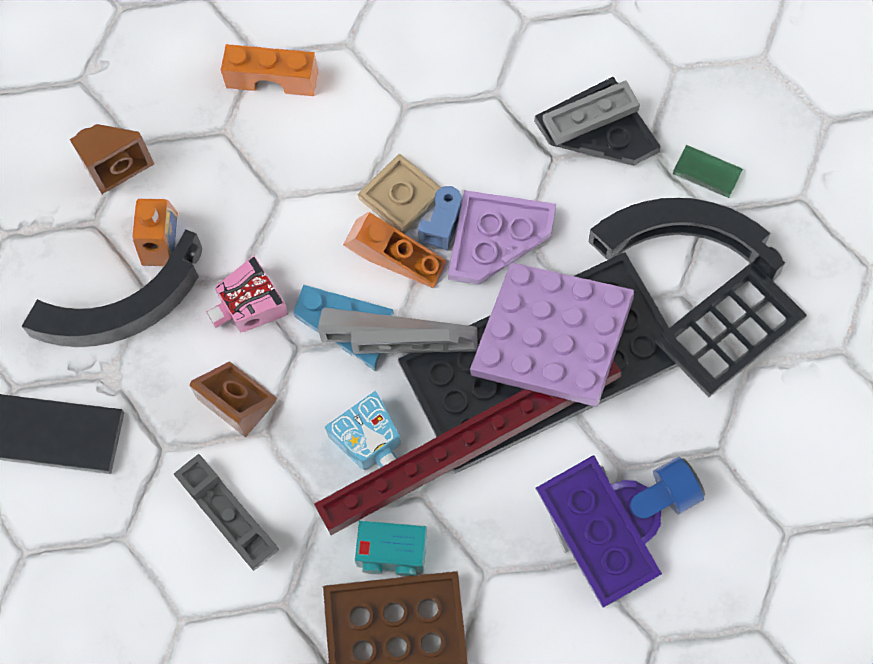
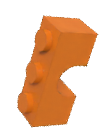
M225 44L221 73L225 86L228 89L256 91L257 82L267 80L281 85L285 94L314 96L318 66L315 52Z

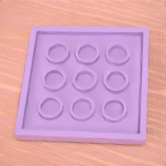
M510 262L470 368L471 375L598 407L634 298V290Z

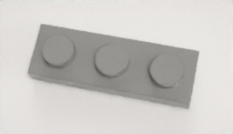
M627 80L544 114L543 122L555 144L559 145L639 111L640 103Z

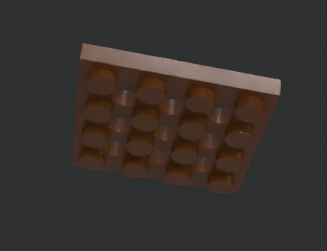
M458 571L323 586L329 664H468ZM424 601H432L437 605L438 611L434 617L426 619L419 615V605ZM392 604H397L404 610L403 617L398 622H389L384 617L385 609ZM357 608H364L370 614L368 622L363 626H356L351 623V614ZM432 634L440 638L441 647L437 652L427 653L422 649L421 643L425 636ZM395 638L403 639L407 644L406 652L400 657L391 656L387 651L389 642ZM360 642H367L373 648L371 657L364 661L357 660L353 655L354 647Z

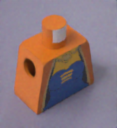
M168 199L136 200L132 238L142 266H165L175 249L178 212ZM154 244L158 246V248L150 249Z

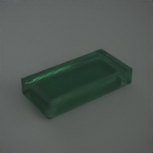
M686 145L673 170V174L730 198L743 168Z

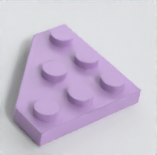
M464 190L448 280L481 284L510 265V262L516 261L551 238L556 204Z

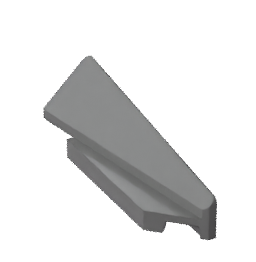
M333 308L322 309L318 325V332L322 343L351 342L354 354L471 352L478 349L477 327Z

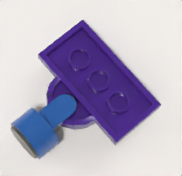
M595 455L535 487L537 494L602 608L662 575L645 545L657 534L662 524V510L670 506L679 515L704 501L705 491L702 483L686 459L678 456L653 470L656 484L651 487L633 480H622L611 484Z

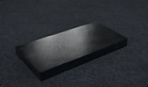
M0 394V460L111 474L125 412L117 408Z

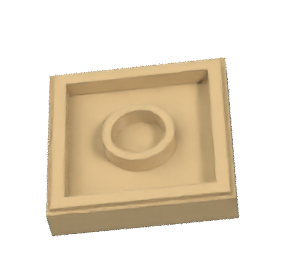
M399 153L357 196L363 204L386 223L406 234L435 205V194L441 187Z

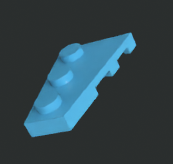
M303 285L293 312L295 318L319 333L318 325L323 308L394 315L393 309ZM335 342L351 356L353 354L365 362L366 366L375 371L381 353L354 354L351 342Z

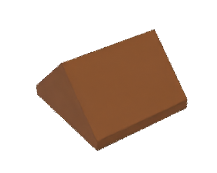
M230 361L191 380L189 385L197 400L244 437H247L278 399Z

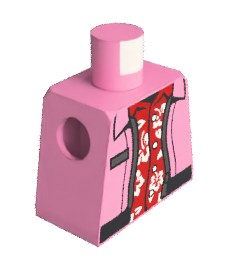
M255 256L247 260L215 287L222 303L206 312L215 328L232 319L240 332H246L288 315L284 301Z

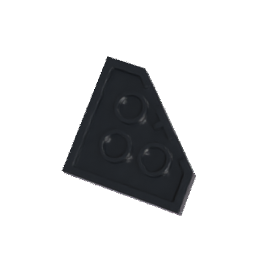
M614 76L535 115L534 118L537 127L551 146L632 166L659 153L661 149L660 144L638 112H634L559 145H556L543 122V115L618 84Z

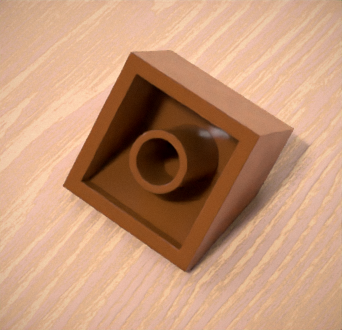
M95 124L90 128L80 130L76 136L69 139L101 194L106 193L154 165L139 131Z

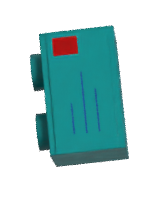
M359 521L355 552L357 567L362 568V572L368 574H382V570L396 571V575L402 577L415 576L416 572L424 573L427 544L426 526Z

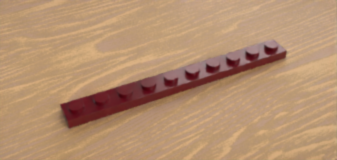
M614 361L612 362L605 386L621 378V370ZM524 389L314 503V506L330 535H333L575 403V401Z

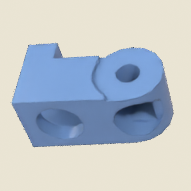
M444 186L437 190L435 194V209L430 222L426 220H421L418 228L419 243L448 251L461 210L462 196L457 188Z

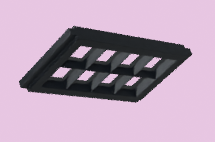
M752 262L656 338L655 343L710 398L807 317V314ZM747 281L765 297L752 308L734 292ZM728 296L746 312L734 323H731L716 308ZM768 302L786 318L773 330L756 314ZM709 311L726 327L714 339L696 323ZM750 317L767 333L754 346L737 330ZM689 327L707 343L694 355L676 339ZM730 333L748 349L736 361H733L717 345ZM711 349L729 365L715 378L698 361Z

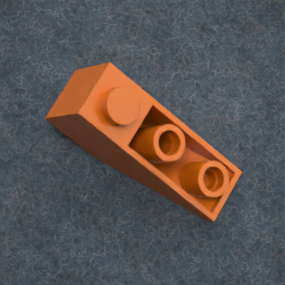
M370 212L355 220L343 243V246L367 261L431 288L435 286L447 260Z

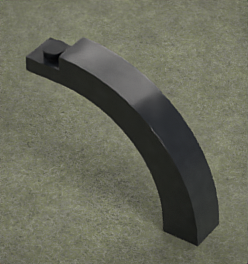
M661 198L630 205L616 211L592 227L588 242L603 257L609 260L636 244L657 237L686 235L705 238L728 247L750 264L754 262L772 281L780 275L786 263L775 248L766 245L771 233L759 223L729 207L693 198Z
M185 229L172 255L161 271L147 285L127 298L105 306L82 309L64 308L37 299L21 327L31 338L45 343L69 347H91L110 344L141 333L159 322L178 306L199 278L193 265L199 261L202 254V245L197 233Z

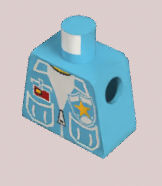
M376 391L325 426L330 440L363 470H367L375 463L382 467L397 459L393 450L400 446V436Z

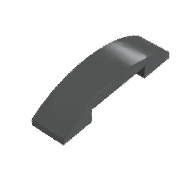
M199 453L173 473L253 572L280 550Z

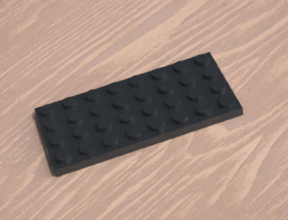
M626 252L574 276L634 290V298L613 359L621 370V378L604 386L599 404L678 367L655 343L656 338L666 331L669 326ZM490 315L468 325L477 327L478 347ZM477 351L409 353L398 358V364L436 437L521 392L524 388L472 376L470 368ZM575 402L452 470L454 474L463 471L595 406Z

